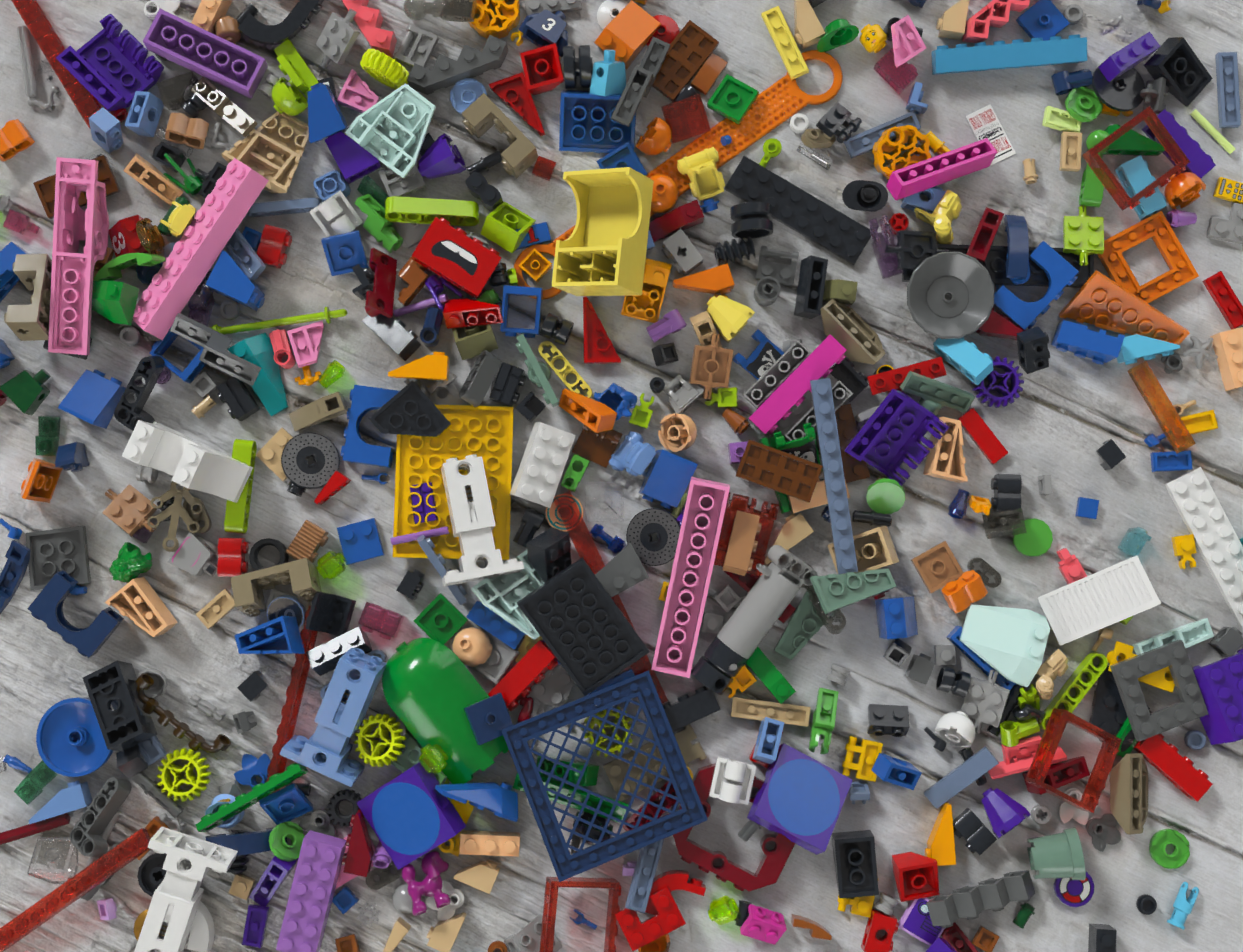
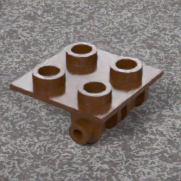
M584 425L572 452L607 468L608 462L612 458L611 455L614 453L623 434L613 429L595 433Z

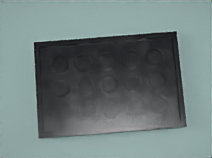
M583 557L517 602V605L584 696L649 653V649Z

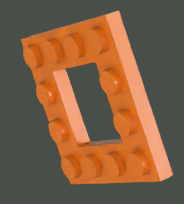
M1162 210L1104 240L1103 254H1097L1111 280L1146 303H1150L1199 277ZM1152 237L1170 270L1140 286L1122 253Z

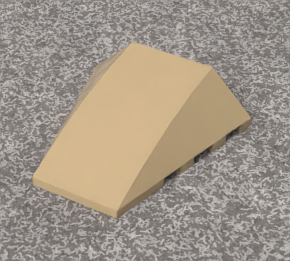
M277 111L262 122V126L256 130L253 129L242 141H237L233 148L229 151H224L221 155L228 163L236 158L269 180L263 189L270 193H287L309 140V126L294 116L287 115L284 112L280 114Z

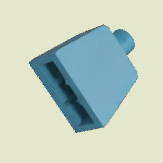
M604 50V61L594 62L590 94L600 96L621 94L626 87L625 63L615 61V50Z

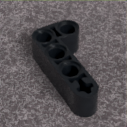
M154 355L140 360L115 408L114 416L116 420L134 431L138 420L152 424L155 421L152 415L143 410V407L164 369L165 362L162 357Z

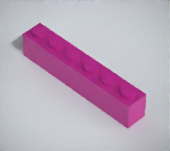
M988 138L893 171L886 187L894 199L899 200L990 167L997 151Z
M829 334L748 419L764 435L767 432L772 434L778 427L776 423L781 418L785 420L792 413L790 408L794 404L798 407L805 400L803 395L808 390L811 392L810 381L818 380L821 376L825 379L833 371L830 367L835 362L839 364L846 357L844 353L847 350Z

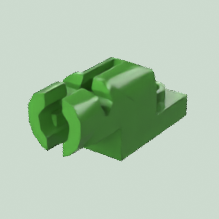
M370 194L358 197L355 204L363 213L368 215L363 227L378 243L383 241L382 246L389 253H392L393 250L397 251L403 243V238L391 227L394 222H390L385 218V208Z
M819 688L809 742V750L811 752H814L815 747L818 746L820 735L821 739L824 740L821 744L820 754H827L829 752L832 730L835 727L838 691Z

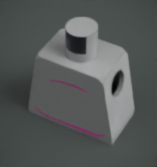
M189 532L168 561V563L195 576H201L204 571L211 576L217 573V565L212 562L216 553L196 533Z

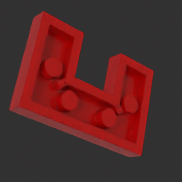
M668 886L650 895L658 911L657 915L641 922L636 911L624 908L615 913V917L632 951L686 924Z

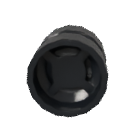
M548 313L541 328L540 336L547 339L554 338L555 342L565 346L573 330L574 323L566 319L561 321L559 316Z
M942 666L937 677L936 690L946 693L952 691L953 695L964 698L970 686L971 674L960 670L955 672L953 668Z

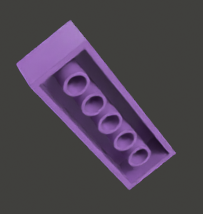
M159 9L143 40L147 50L252 99L268 68L265 58L162 9Z
M311 830L303 838L276 947L277 951H320L346 849V840Z

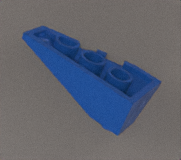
M482 782L435 786V789L443 796L465 804L469 801V804L480 810H484L485 807L487 810L494 812L496 816L514 822L518 821V793L512 789V785L506 782L501 784Z

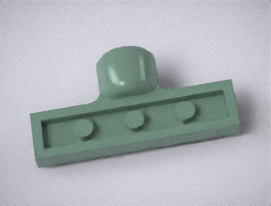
M523 334L517 336L518 343L515 345L520 354L524 353L527 357L524 362L528 367L529 380L537 385L538 388L542 386L545 391L542 396L547 405L550 403L553 407L559 405V400L548 382L551 378L548 365L537 361Z
M909 371L900 386L903 391L921 397L918 403L936 416L944 406L966 413L975 399V396L970 392Z

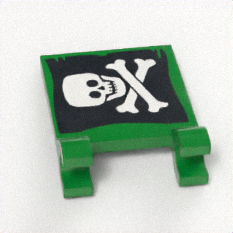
M811 423L803 424L805 437L785 442L781 431L773 433L778 450L821 465L815 439V430Z

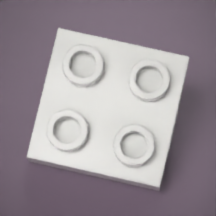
M341 190L309 211L327 237L349 233L363 223Z
M717 756L709 796L730 803L748 805L756 765Z

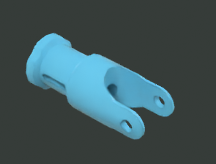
M1187 882L1181 884L1173 904V913L1171 918L1167 920V923L1183 930L1185 929L1186 918L1188 914H1191L1199 893V889L1194 887L1190 896L1186 899Z

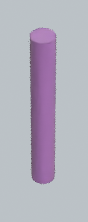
M447 294L437 296L440 303L448 301ZM430 298L395 309L393 313L395 317H399L437 304L434 298Z
M446 526L392 537L390 540L392 545L416 541L421 535H424L425 538L449 534V528Z

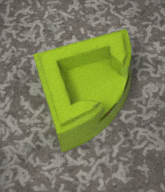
M515 268L508 269L509 285L518 286Z

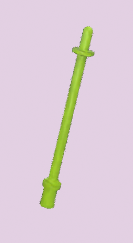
M327 306L324 308V312L227 327L214 324L209 328L225 335L324 319L330 324L331 318L344 317L347 315V310L330 311Z

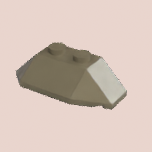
M831 299L820 309L824 334L827 337L829 334L832 335L847 350L844 355L850 361L874 365L886 354L878 334L851 307Z
M1143 753L1126 754L1110 771L1109 780L1110 812L1125 833L1129 835L1143 833V825L1148 814L1147 765L1144 761Z

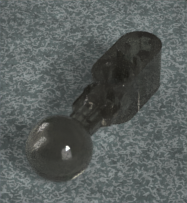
M405 0L403 8L406 16L412 20H420L426 14H432L434 17H440L446 21L473 22L476 0H435L433 3L426 2L425 0Z
M808 572V573L804 576V580H807V579L810 578V576H811V573H810V572ZM802 584L800 588H805L809 593V600L815 607L816 614L831 634L841 633L846 625V618L841 610L838 609L825 614L820 607L821 603L813 585L807 586ZM833 621H834V622H838V621H839V622H840V625H839V626H838V625H833Z

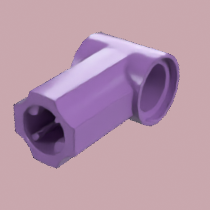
M674 309L665 314L661 320L648 326L646 330L655 343L670 333L674 334L680 331L687 324L678 309Z

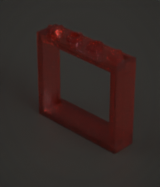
M1150 106L1082 155L1122 211L1128 207L1133 209L1141 203L1139 199L1143 196L1148 198L1156 192L1154 188L1158 185L1163 187L1171 181L1169 177L1173 174L1178 176L1186 170L1184 166L1190 163L1187 156ZM1144 120L1176 165L1130 198L1098 153Z
M1053 708L1025 781L1082 811L1094 813L1096 806L1099 804L1100 795L1106 786L1109 772L1113 768V762L1116 754L1119 752L1118 749L1122 740L1065 709ZM1067 722L1103 741L1080 801L1044 783Z
M546 877L539 952H553L558 887L609 888L604 952H616V945L614 943L615 937L618 934V926L615 913L620 911L618 905V897L621 896L620 882L614 878L571 877L559 882L558 877Z

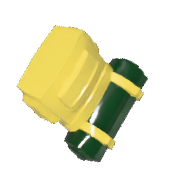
M177 196L164 218L159 221L158 230L162 235L168 237L183 235L185 228L194 219L196 208L191 205L187 198Z

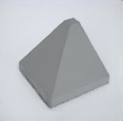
M237 780L219 786L221 794H229L234 797L243 794Z

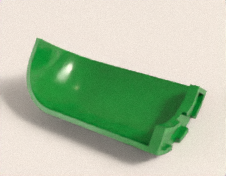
M416 638L408 643L404 641L395 648L397 652L387 661L382 675V687L385 698L394 713L452 784L470 781L473 779V773L479 769L483 772L495 763L493 759L499 753L503 752L505 754L509 750L503 735L482 745H477L464 708L488 698L489 695L452 650L430 638Z

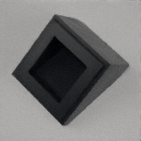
M674 342L652 348V354L657 367L679 361Z
M899 638L894 639L883 657L900 667L910 655L911 646Z

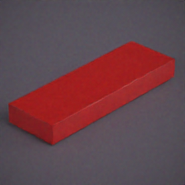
M1222 271L1202 281L1231 330L1242 325L1243 306Z
M971 408L957 419L961 421V426L992 465L1008 454V451L974 408Z

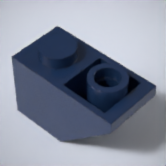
M74 442L58 446L55 467L62 468L64 471L79 472L83 470V467L89 466L84 443Z

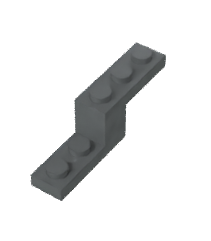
M655 37L652 38L640 66L635 65L612 114V120L627 127L630 126L642 98H647L671 47L670 44Z
M180 313L177 314L170 331L204 347L199 358L200 361L245 383L254 385L261 367L228 352V348L233 340L232 338Z

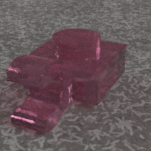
M11 209L3 224V227L22 235L25 230L37 234L40 228L29 222V216Z

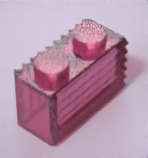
M893 48L873 68L899 95L918 76L915 66L907 62L896 68Z
M366 602L358 624L362 625V630L370 633L375 630L380 632V637L390 640L391 637H397L405 616L371 602Z

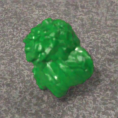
M125 542L118 553V558L112 562L109 569L113 580L129 583L132 579L138 578L140 573H146L152 567V554L149 552L146 555H142L139 547L130 542Z

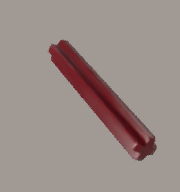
M68 813L2 832L0 833V845L70 823V816Z

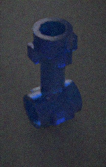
M596 523L590 531L595 539L600 537L609 544L607 548L615 554L618 551L620 552L624 547L625 541L617 535L614 538L603 531L604 527L601 524L598 525Z

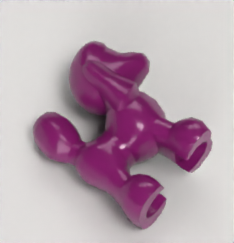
M431 851L423 857L421 869L427 875L423 881L416 882V871L412 864H407L402 869V878L408 884L407 891L412 899V913L414 916L424 914L427 910L425 902L421 901L422 896L434 897L437 908L447 906L451 902L449 895L441 891L443 882L440 877L441 873L448 870L449 863L442 860L438 851Z

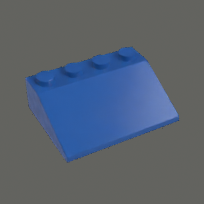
M562 90L559 151L611 153L628 141L634 150L636 113L630 126L627 127L611 119L622 93L600 96L590 94V91Z

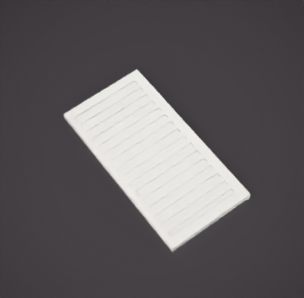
M1137 555L1037 598L1058 640L1059 646L1161 604Z

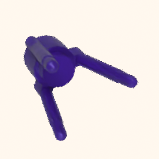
M432 275L425 281V285L441 310H444V305L440 303L437 296L443 292V285L459 297H462V293L442 277L439 278L437 275Z

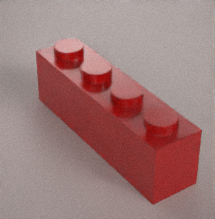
M539 640L488 693L489 697L501 693L507 710L510 712L519 705L518 701L522 697L525 698L532 692L531 687L535 683L539 684L545 678L544 674L548 670L554 669L559 663L544 640Z
M1161 733L1145 740L1137 741L1133 749L1138 753H1143L1144 759L1189 799L1198 802L1213 785L1208 780L1209 776L1200 769L1196 770L1193 767L1194 763L1189 758L1178 754L1179 749L1171 743L1167 744L1163 740L1164 736Z

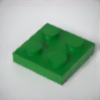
M726 74L708 101L707 107L740 124L758 97L759 91Z
M442 593L414 620L431 639L444 645L468 621Z

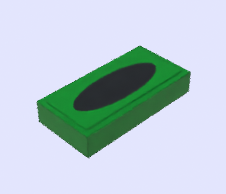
M1128 717L1108 749L1121 757L1130 754L1137 743Z

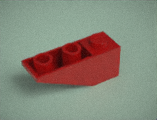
M466 298L445 302L443 316L447 329L503 323L499 305Z

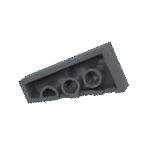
M631 542L595 574L611 598L649 577Z

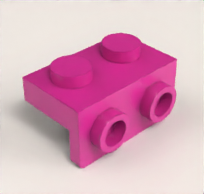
M750 904L748 906L749 917L740 927L741 935L775 945L787 930L783 914Z

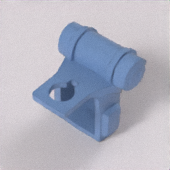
M630 431L628 435H625L624 441L615 454L611 455L612 458L608 463L614 470L623 471L626 469L631 475L637 476L642 474L646 476L647 472L644 470L655 456V448L649 443L643 444L644 439L638 432Z

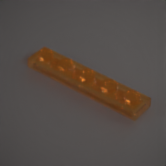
M1147 361L1129 369L1127 372L1176 454L1196 444Z

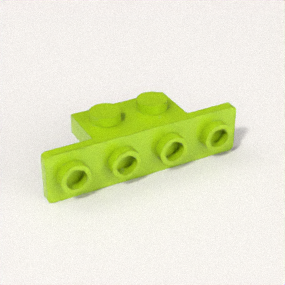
M288 39L274 49L278 56L277 60L280 63L278 67L284 75L288 74L291 86L295 90L299 89L308 99L307 92L311 91L310 87L319 82Z

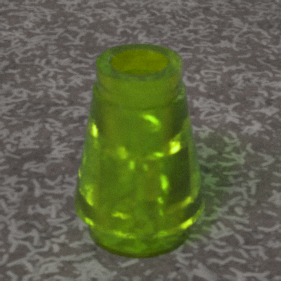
M336 360L329 362L318 382L323 387L328 388L344 375L345 367Z

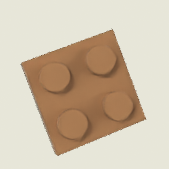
M946 541L911 559L929 593L937 591L947 583L958 579L964 573Z

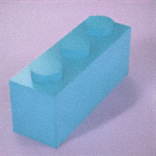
M1141 155L1121 164L1114 170L1140 220L1167 206L1164 194L1157 187V180L1151 175L1148 163Z
M964 337L960 339L938 338L933 343L934 350L938 355L976 385L994 370L993 359L987 353H981L973 342H967Z

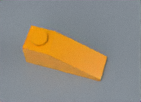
M433 352V355H426L388 372V376L390 378L448 381L450 358L445 356V352Z
M948 802L941 806L927 841V848H925V856L936 859L938 866L956 865L952 806Z

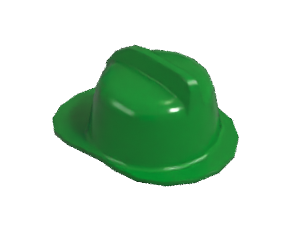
M846 19L832 21L826 26L824 30L825 36L818 42L817 50L819 52H827L852 42L859 34L858 27L851 25Z

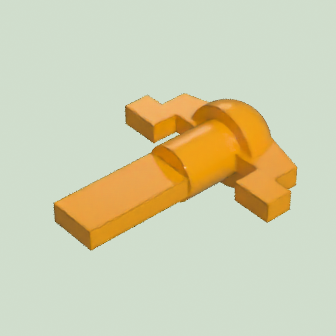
M307 365L302 367L304 379L301 380L300 376L294 378L295 382H298L299 385L311 386L320 380L321 372H315V376L312 377L310 366Z

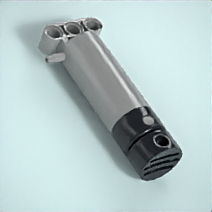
M774 545L769 549L768 558L772 561L769 566L757 564L756 568L762 575L712 641L704 656H701L691 670V674L699 682L719 695L725 692L733 681V677L739 673L800 590L802 584L810 586L812 585L810 577L818 576L812 567L780 545Z

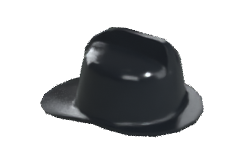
M855 180L848 183L844 188L842 200L850 209L876 212L886 205L888 192L881 183Z

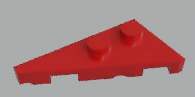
M523 72L489 84L490 89L540 136L545 135L531 93L527 89Z
M583 297L584 364L621 363V359L591 302L587 297Z

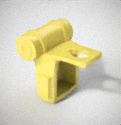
M714 147L706 148L701 152L677 160L678 171L682 175H688L691 181L689 187L692 195L699 201L724 192L725 182L721 172H718L716 162L719 161V154Z
M947 190L932 214L917 207L914 211L916 218L934 227L939 244H952L954 237L951 224L954 219L959 217L962 205L959 196Z

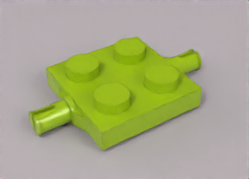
M1082 205L1078 207L1079 216H1064L1063 253L1080 255L1079 265L1082 266L1084 263V266L1088 265V255L1103 254L1104 220L1103 217L1087 216V206L1083 207Z

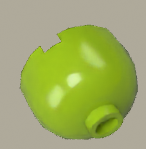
M281 77L272 88L271 95L275 103L273 107L280 114L284 112L287 115L295 116L302 113L308 108L307 98L299 89L295 90L292 86H289L287 84L289 81L286 78Z

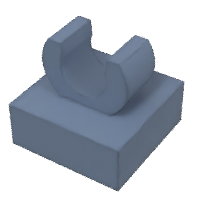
M867 781L851 783L848 793L852 804H855V800H862V804H865L866 800H870V790Z

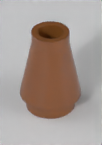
M727 408L722 414V417L727 421L734 433L741 435L750 426L747 418L731 408Z

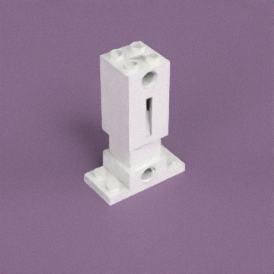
M476 454L465 456L463 460H458L457 458L447 459L446 463L442 465L441 472L453 535L459 538L462 556L458 560L461 573H459V570L448 571L442 578L443 587L482 580L487 577L492 578L521 572L524 569L523 561L518 562L517 558L506 560L503 564L500 549L495 550L492 530L496 525L482 456L477 457ZM459 470H465L468 475H461ZM476 561H483L485 568H479Z
M161 827L150 839L147 848H151L159 854H167L162 868L167 871L164 880L154 891L134 952H183L204 891L203 888H200L202 880L210 869L217 873H226L238 853L236 850Z

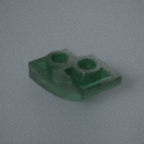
M38 416L39 435L35 436L36 455L56 456L60 436V416Z
M42 760L22 780L14 792L29 805L43 792L42 789L57 774Z

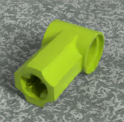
M1032 717L1026 721L1002 722L1000 724L1002 745L1014 747L1019 744V739L1039 732L1040 726L1036 718Z

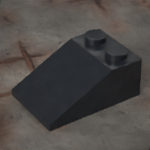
M1184 37L1168 38L1144 64V67L1154 80L1161 77L1166 79V86L1169 87L1168 92L1185 106H1189L1213 79Z
M871 830L832 833V848L839 898L879 895L875 840Z

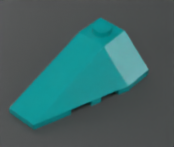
M267 333L243 339L228 348L230 353L261 367L259 375L251 387L269 414L274 416L286 409L288 403L281 379L280 366L274 361V351Z

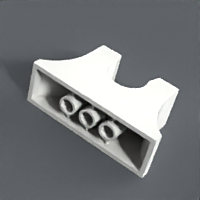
M138 420L122 454V457L139 465L151 467L172 475L171 481L188 489L213 494L235 503L238 502L253 467L156 421L152 424Z

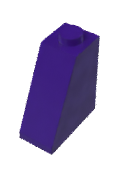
M342 131L332 134L325 139L348 184L382 167L375 156Z

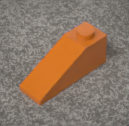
M728 263L673 280L674 288L710 294L720 293L721 295L732 292L731 289L735 285Z
M566 388L562 390L559 407L595 433L613 429L617 412L601 402Z

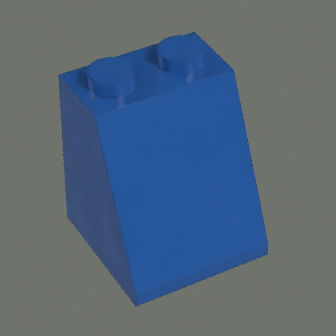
M320 82L311 86V91L307 92L310 143H316L349 127L329 85Z
M222 250L205 285L216 293L257 312L258 308H261L264 304L265 294L253 280L249 279L237 261L226 251Z
M86 369L59 404L58 408L92 425L107 429L126 387L121 386L122 381L111 377L109 380L105 378V373L94 369L93 372Z
M663 449L657 450L639 493L643 495V499L650 502L657 500L661 502L660 506L670 510L671 507H678L698 464Z
M914 596L875 600L879 638L897 639L918 635Z

